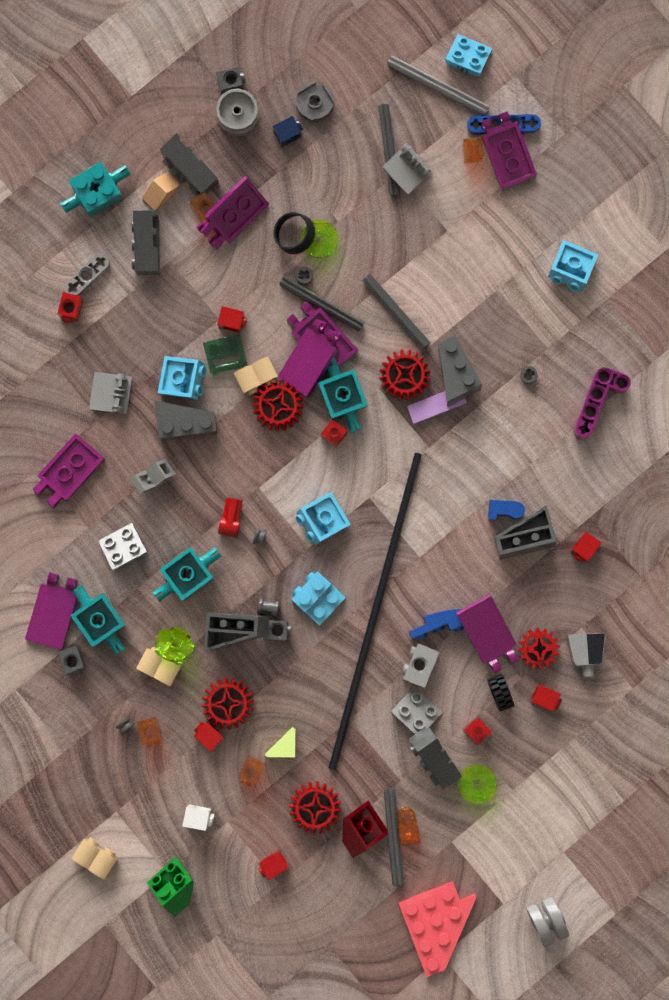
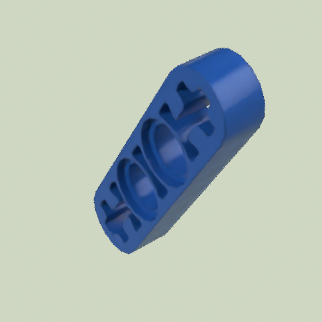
M498 115L473 116L468 121L467 129L472 135H485L486 132L482 126H479L478 130L471 126L474 121L478 125H482L481 121L490 118L491 121H498L500 125L502 123ZM509 115L510 120L518 122L522 134L535 133L541 126V120L537 115ZM523 119L524 123H529L530 120H533L534 123H537L534 126V128H531V125L527 124L524 125V129H521Z

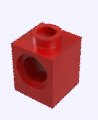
M62 293L57 312L62 321L67 323L78 322L84 301L83 298L74 294ZM74 305L75 309L73 312L67 313L65 312L66 307Z
M222 306L217 323L218 328L241 333V329H245L247 323L244 311Z
M332 419L321 433V437L336 448L348 434V430Z
M584 532L571 550L574 553L573 557L581 563L583 561L588 562L602 542L588 532Z
M538 684L530 702L553 712L554 709L558 710L562 699L560 698V693Z
M479 717L464 729L465 733L476 745H479L492 733Z
M208 721L205 724L201 722L194 729L196 732L194 737L210 752L224 738Z
M277 850L259 862L260 867L258 870L263 878L267 876L268 880L288 869L289 865L280 850Z

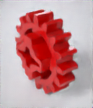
M535 628V633L530 629L528 630V636L522 635L525 640L518 642L522 645V648H519L518 651L523 653L520 659H526L525 665L532 663V669L536 665H538L539 669H542L543 664L548 668L550 667L549 661L555 663L556 661L553 657L559 656L556 649H559L560 646L555 645L558 638L552 639L553 632L546 634V628L542 632H540L539 628ZM542 636L547 638L550 644H546L542 640ZM534 637V642L530 646H526L529 639ZM537 643L544 648L540 651V654H538V651H534V647L538 645ZM551 651L550 656L544 660L546 652ZM527 653H532L536 661L532 660Z

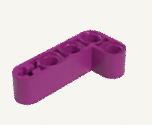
M606 367L600 368L595 373L573 432L576 438L584 440L592 434L608 390L622 394L629 389L631 380L627 375ZM599 373H605L608 380L605 382L601 381L598 377ZM617 380H623L626 384L625 388H619L616 384ZM592 391H599L601 399L593 398ZM586 408L594 410L595 414L593 417H588L585 414ZM585 422H589L585 427V430L587 432L581 434V430L579 428H581Z

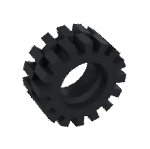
M499 674L487 679L498 710L501 712L514 707V701L504 676Z

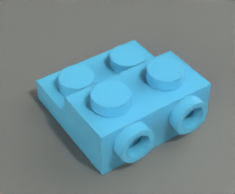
M563 240L548 277L555 284L563 283L568 285L569 289L574 292L579 290L583 292L598 254Z
M165 356L158 394L198 400V397L203 393L202 377L204 378L207 373L205 363L194 359Z
M332 492L300 508L296 512L297 523L305 527L307 531L306 538L315 545L351 525Z
M317 571L315 574L311 572L304 579L307 583L302 588L298 586L292 592L294 597L291 600L320 626L346 597Z

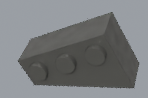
M176 133L160 148L164 159L162 162L167 168H173L177 172L176 176L183 183L186 181L190 185L189 189L194 195L197 196L199 194L203 198L219 183L218 178L202 160H199L192 153L193 150L190 147H186L179 138L181 137Z
M133 211L132 232H134V240H132V251H135V258H132V270H135L137 275H160V220L157 211Z
M456 335L438 343L447 407L481 391L482 384Z
M155 401L158 434L161 441L218 434L214 412Z
M547 505L495 536L494 542L499 560L555 547L557 541Z
M218 612L207 613L204 651H217L268 636L269 616Z
M428 726L409 738L412 744L409 748L415 756L420 755L422 758L420 764L425 771L430 770L432 775L429 777L435 786L439 784L444 790L462 777Z

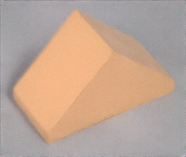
M167 172L152 181L142 199L153 210L157 211L182 184Z

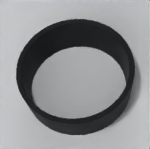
M289 212L277 220L273 235L276 243L284 252L299 254L307 250L312 244L315 237V227L309 217L297 212ZM294 216H301L306 223V234L303 240L293 247L282 246L279 241V232L282 225Z

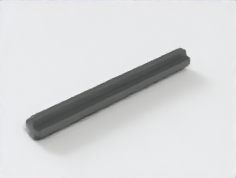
M381 104L379 105L385 163H387L395 155L389 105ZM387 174L389 195L398 196L400 194L399 186Z
M371 274L364 277L362 281L415 343L422 350L426 349L431 343Z
M284 276L279 283L281 287L312 305L321 308L324 312L355 330L360 331L364 325L362 320L288 277Z
M394 789L384 790L392 885L397 887L404 885L396 795Z

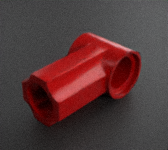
M226 498L218 534L237 538L240 527L239 518L243 505L242 500Z

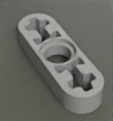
M102 253L96 254L65 283V292L80 296L109 269V258ZM98 259H105V266L102 267L101 265H99L96 268V270L99 272L96 274L93 268H91L90 266L93 265L95 268L98 265ZM85 271H91L93 274L92 278L88 281L82 279V274ZM79 277L80 281L85 285L82 287L79 284L76 287L77 292H69L71 290L69 286L71 284L73 286L77 285L79 282L76 279Z

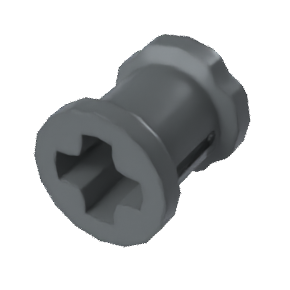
M260 598L257 615L266 614L277 618L279 601L269 602Z

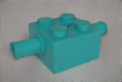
M99 162L68 180L75 191V195L60 204L66 214L81 205L84 206L89 216L93 217L123 199L117 188V183L131 176V173L126 165L112 173H108L103 163ZM97 187L99 191L95 192L93 188Z
M334 357L331 361L332 367L329 364L327 368L330 378L319 382L318 386L331 420L341 417L346 418L350 433H354L356 430L353 424H355L357 431L362 429L356 413L367 408L368 404L355 370L340 373ZM340 391H343V393H348V395H346V399L343 400L342 397H338L340 395Z
M189 547L159 569L166 578V583L153 591L154 596H158L156 598L161 602L169 594L176 592L184 602L214 580V577L208 570V566L221 558V554L214 547L204 556L198 557L193 548ZM184 570L192 571L190 579L183 578L185 575Z
M83 585L77 587L78 590L74 589L72 593H74L82 606L71 617L91 646L95 647L102 641H107L115 655L126 649L116 635L117 631L124 627L126 623L106 594L102 593L95 599H91ZM96 615L103 617L102 625L100 623L95 624Z

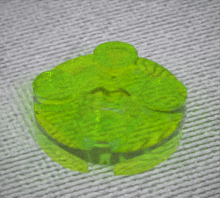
M322 219L313 220L312 222L315 227L314 238L321 234L325 240L321 241L320 244L313 240L310 247L305 250V253L314 258H325L332 255L336 249L338 233L328 221ZM306 226L301 232L300 241L303 240L306 234Z
M172 627L167 630L164 628L156 637L155 653L167 661L180 665L191 656L194 642L192 644L190 634L181 628ZM175 642L177 643V647H174L171 644Z
M473 764L466 767L460 773L462 777L458 779L457 785L460 794L467 801L483 803L491 799L495 794L496 777L488 767ZM480 778L482 780L480 783L482 787L474 789L472 781Z

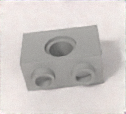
M417 643L416 647L412 646L408 655L411 657L409 665L405 663L401 672L404 675L403 680L425 688L439 652ZM417 659H421L425 664L424 669L421 671L414 668V662Z

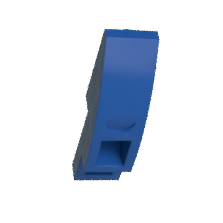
M462 609L444 610L423 617L426 625L409 631L411 639L416 638L417 641L427 637L426 633L431 630L437 633L445 629V624H447L449 631L454 629L456 633L463 630L464 628L456 612Z

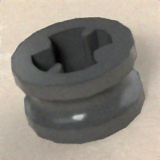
M299 268L296 272L297 282L301 285L311 283L313 273L310 268ZM301 272H308L309 279L307 280L304 278L303 280H301V275L299 274Z
M532 366L524 367L520 374L521 380L526 384L534 383L538 376L537 370ZM526 370H531L534 373L531 378L532 380L524 378Z
M257 528L252 544L258 543L262 547L267 530L261 531L260 528Z
M128 716L116 728L121 730L120 734L122 735L135 723L131 722Z

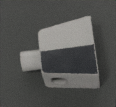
M605 633L566 635L573 666L582 665V677L594 676L593 665L602 664Z

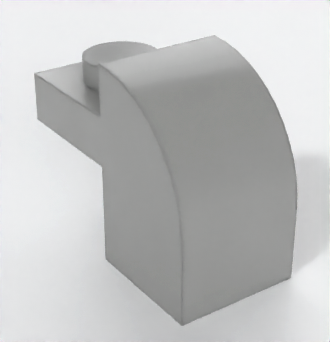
M165 458L155 462L145 471L133 475L130 480L139 494H147L176 474Z

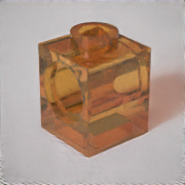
M482 137L463 139L462 152L464 164L483 162Z
M205 191L189 202L190 207L201 222L207 221V218L204 216V213L200 212V209L203 206H208L211 210L215 206Z
M157 717L137 722L143 745L148 744V747L160 744L159 740L163 739ZM148 727L155 729L156 733L153 738L146 736L145 731Z
M247 756L238 776L241 779L240 783L251 787L252 784L256 786L266 763ZM248 767L256 769L257 774L255 777L249 778L246 775Z

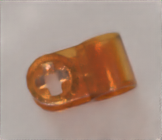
M402 807L397 815L401 846L421 843L415 812L410 807ZM405 812H408L409 815H412L409 817L408 821L402 818V816L405 815Z

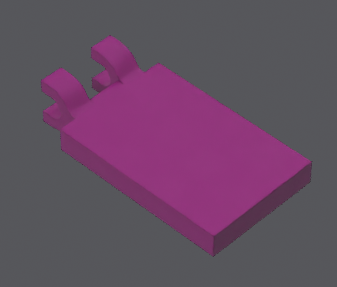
M508 111L498 115L502 125L493 128L490 118L481 121L482 127L486 132L481 138L501 189L537 175L517 122L511 123Z
M244 176L204 215L207 221L200 223L196 228L206 237L213 230L216 235H213L207 241L211 246L219 249L225 241L230 244L269 203L253 183Z
M307 301L301 306V309L307 314L303 320L299 321L293 314L287 318L288 323L295 328L291 334L298 341L307 328L312 329L315 319L323 320L328 324L322 332V335L327 337L330 329L340 332L342 336L335 344L339 350L334 356L338 368L358 351L354 344L321 308L315 311Z
M315 319L312 329L307 328L278 375V377L287 381L289 385H293L296 390L306 397L311 396L339 350L335 344L342 336L340 332L332 329L329 330L327 337L322 335L328 324L318 319Z
M75 433L37 475L41 481L32 490L38 496L46 488L54 494L47 501L54 509L62 498L67 502L105 458Z
M49 572L47 585H40L25 640L63 650L72 620L71 615L74 613L77 602L76 596L72 593L77 580L67 578L66 587L56 585L59 575Z
M490 594L456 612L482 663L488 661L495 673L502 670L496 659L506 654L512 664L519 660L512 649L517 644Z

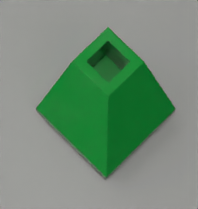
M175 857L147 882L161 905L174 917L190 904L194 885L193 879L178 857Z

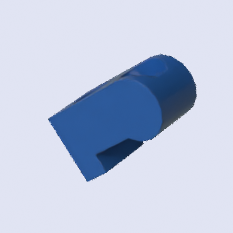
M490 500L488 520L496 521L497 516H509L511 519H519L523 516L525 507L517 501Z

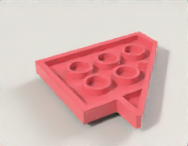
M453 881L398 902L426 977L446 969L476 900V894L459 899Z

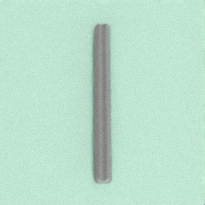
M395 56L389 58L387 64L389 67L484 116L489 111V105Z

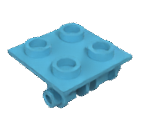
M458 34L445 59V63L449 67L451 66L456 69L459 66V71L461 68H464V73L468 70V74L480 77L492 48Z

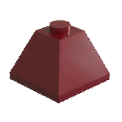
M369 800L343 818L342 842L352 858L367 851L388 835L385 825Z

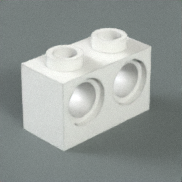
M189 804L186 807L183 827L206 831L208 827L213 825L214 814L211 813L212 809Z

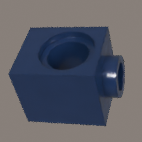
M293 116L273 125V132L281 147L302 137V125L299 120L295 121Z

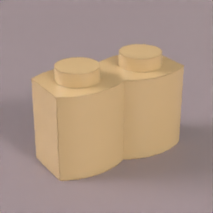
M268 356L234 373L244 395L249 394V396L258 393V389L263 384H266L267 387L271 386V381L276 384L278 375Z
M153 646L151 650L147 648L136 669L171 687L182 667L178 664L180 660L169 656L168 659L161 655L162 651Z
M92 837L89 840L84 838L73 855L72 860L105 880L118 859L115 857L116 853L107 847L105 850L99 847L100 843Z

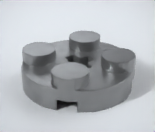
M311 82L304 85L296 97L298 112L310 122L323 120L333 109L332 92L323 84ZM314 97L315 100H320L317 106L310 104L312 102L311 98Z

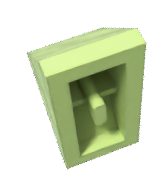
M292 727L265 755L267 757H295L296 729Z

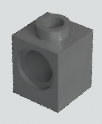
M238 67L216 72L221 95L231 89H243L242 84L246 83L243 72L239 73ZM229 78L237 80L234 84L227 83Z
M269 620L268 636L263 637V640L287 641V637H291V625H288V621ZM275 625H280L283 628V633L280 636H275L272 633V628Z
M79 646L58 652L65 674L71 673V676L83 673L82 669L86 668ZM72 656L76 657L78 661L75 667H70L68 664V660Z

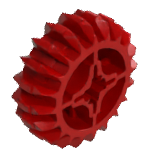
M401 349L400 356L394 351V359L387 356L386 359L389 363L382 362L383 367L386 369H380L379 372L385 375L380 376L379 380H386L381 386L382 388L389 387L386 390L387 394L393 391L392 398L399 394V401H402L403 395H406V400L409 401L411 394L416 399V392L421 395L424 393L421 387L424 389L428 388L424 381L430 382L431 378L425 375H429L431 371L424 370L429 364H421L424 361L423 356L419 360L416 359L418 352H415L414 356H410L411 350H408L407 355H404V350ZM410 361L413 364H411L408 367H403L397 362ZM392 366L398 374L393 383L389 378V371ZM417 367L421 374L418 384L412 377V373ZM402 371L409 372L408 379L400 380ZM406 383L413 388L402 390L397 388V386Z
M281 380L277 381V386H274V383L271 381L270 388L263 384L265 391L263 392L261 389H258L257 392L261 396H254V399L259 402L252 403L253 407L258 408L253 411L254 415L260 414L256 420L261 421L263 419L264 421L261 424L263 427L269 423L268 430L270 431L273 425L276 426V432H279V426H282L283 430L286 431V424L293 428L294 426L291 421L294 420L298 423L299 419L295 416L303 415L301 411H298V409H304V405L298 404L303 401V397L296 398L300 392L297 390L293 393L295 389L293 385L288 389L287 381H285L284 386H281ZM280 391L277 398H266L270 393ZM286 393L293 399L294 408L284 403ZM281 399V406L284 408L275 411L273 404L280 402ZM263 404L272 409L271 418L264 414ZM291 413L288 418L276 421L279 414Z
M227 677L224 678V684L218 679L217 687L211 683L212 692L209 689L205 690L207 694H210L209 697H202L203 700L208 701L207 704H202L203 708L208 707V711L203 712V714L207 715L210 713L211 716L207 719L208 722L214 718L216 721L213 726L216 727L220 722V729H224L225 724H228V730H231L232 723H234L236 728H239L238 721L240 720L242 724H245L246 721L243 717H251L250 714L246 713L247 710L253 711L254 709L248 707V704L254 703V700H248L247 698L252 696V692L247 694L244 692L249 687L240 688L243 683L242 681L235 685V678H232L231 683H228ZM230 687L239 691L243 699H233ZM224 688L223 699L218 702H212L216 692ZM227 694L230 701L238 702V704L230 706L229 714L226 706L218 705L226 701ZM244 705L241 714L237 718L232 719L233 708ZM213 708H222L225 711L226 720L218 717Z
M316 781V787H312V783L308 782V789L301 785L302 793L297 789L295 790L298 798L295 796L291 797V800L296 801V803L289 804L290 808H295V811H291L290 815L296 814L297 817L292 821L293 823L298 820L300 821L297 826L299 829L302 825H305V833H307L308 828H312L311 834H315V829L318 828L319 834H322V827L329 831L330 828L327 824L330 823L332 826H335L336 823L332 819L339 820L340 816L336 815L335 812H341V808H336V805L341 804V801H334V798L338 797V793L331 795L332 787L326 791V783L323 784L322 788H319V781ZM314 792L313 800L310 803H300L306 794ZM323 793L326 795L332 806L321 804L319 794ZM315 798H317L318 806L320 805L321 808L325 809L317 810L314 818L313 809L310 810L309 807L314 805ZM299 809L310 812L311 823L303 819ZM331 812L324 822L317 824V817L320 813Z

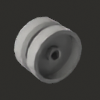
M231 89L223 93L217 102L218 121L225 132L238 137L247 135L254 130L258 123L259 114L257 101L252 94L243 89Z
M551 896L542 900L541 904L545 913H542L539 906L535 903L526 907L544 947L554 944L551 930L554 931L556 937L560 940L570 936L565 925V919Z

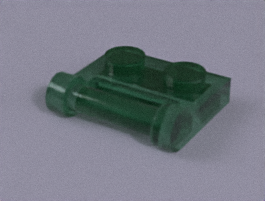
M240 334L203 342L211 376H215L219 372L248 366ZM235 355L240 356V360L214 366V360Z

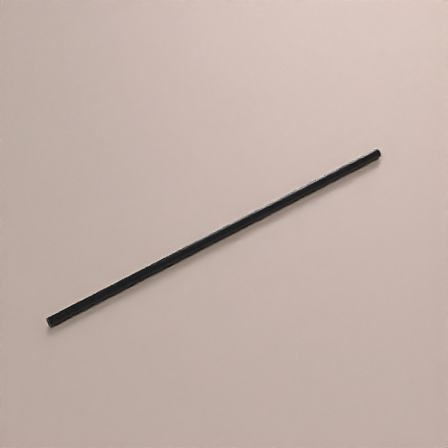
M414 453L328 768L336 770L422 457V454Z

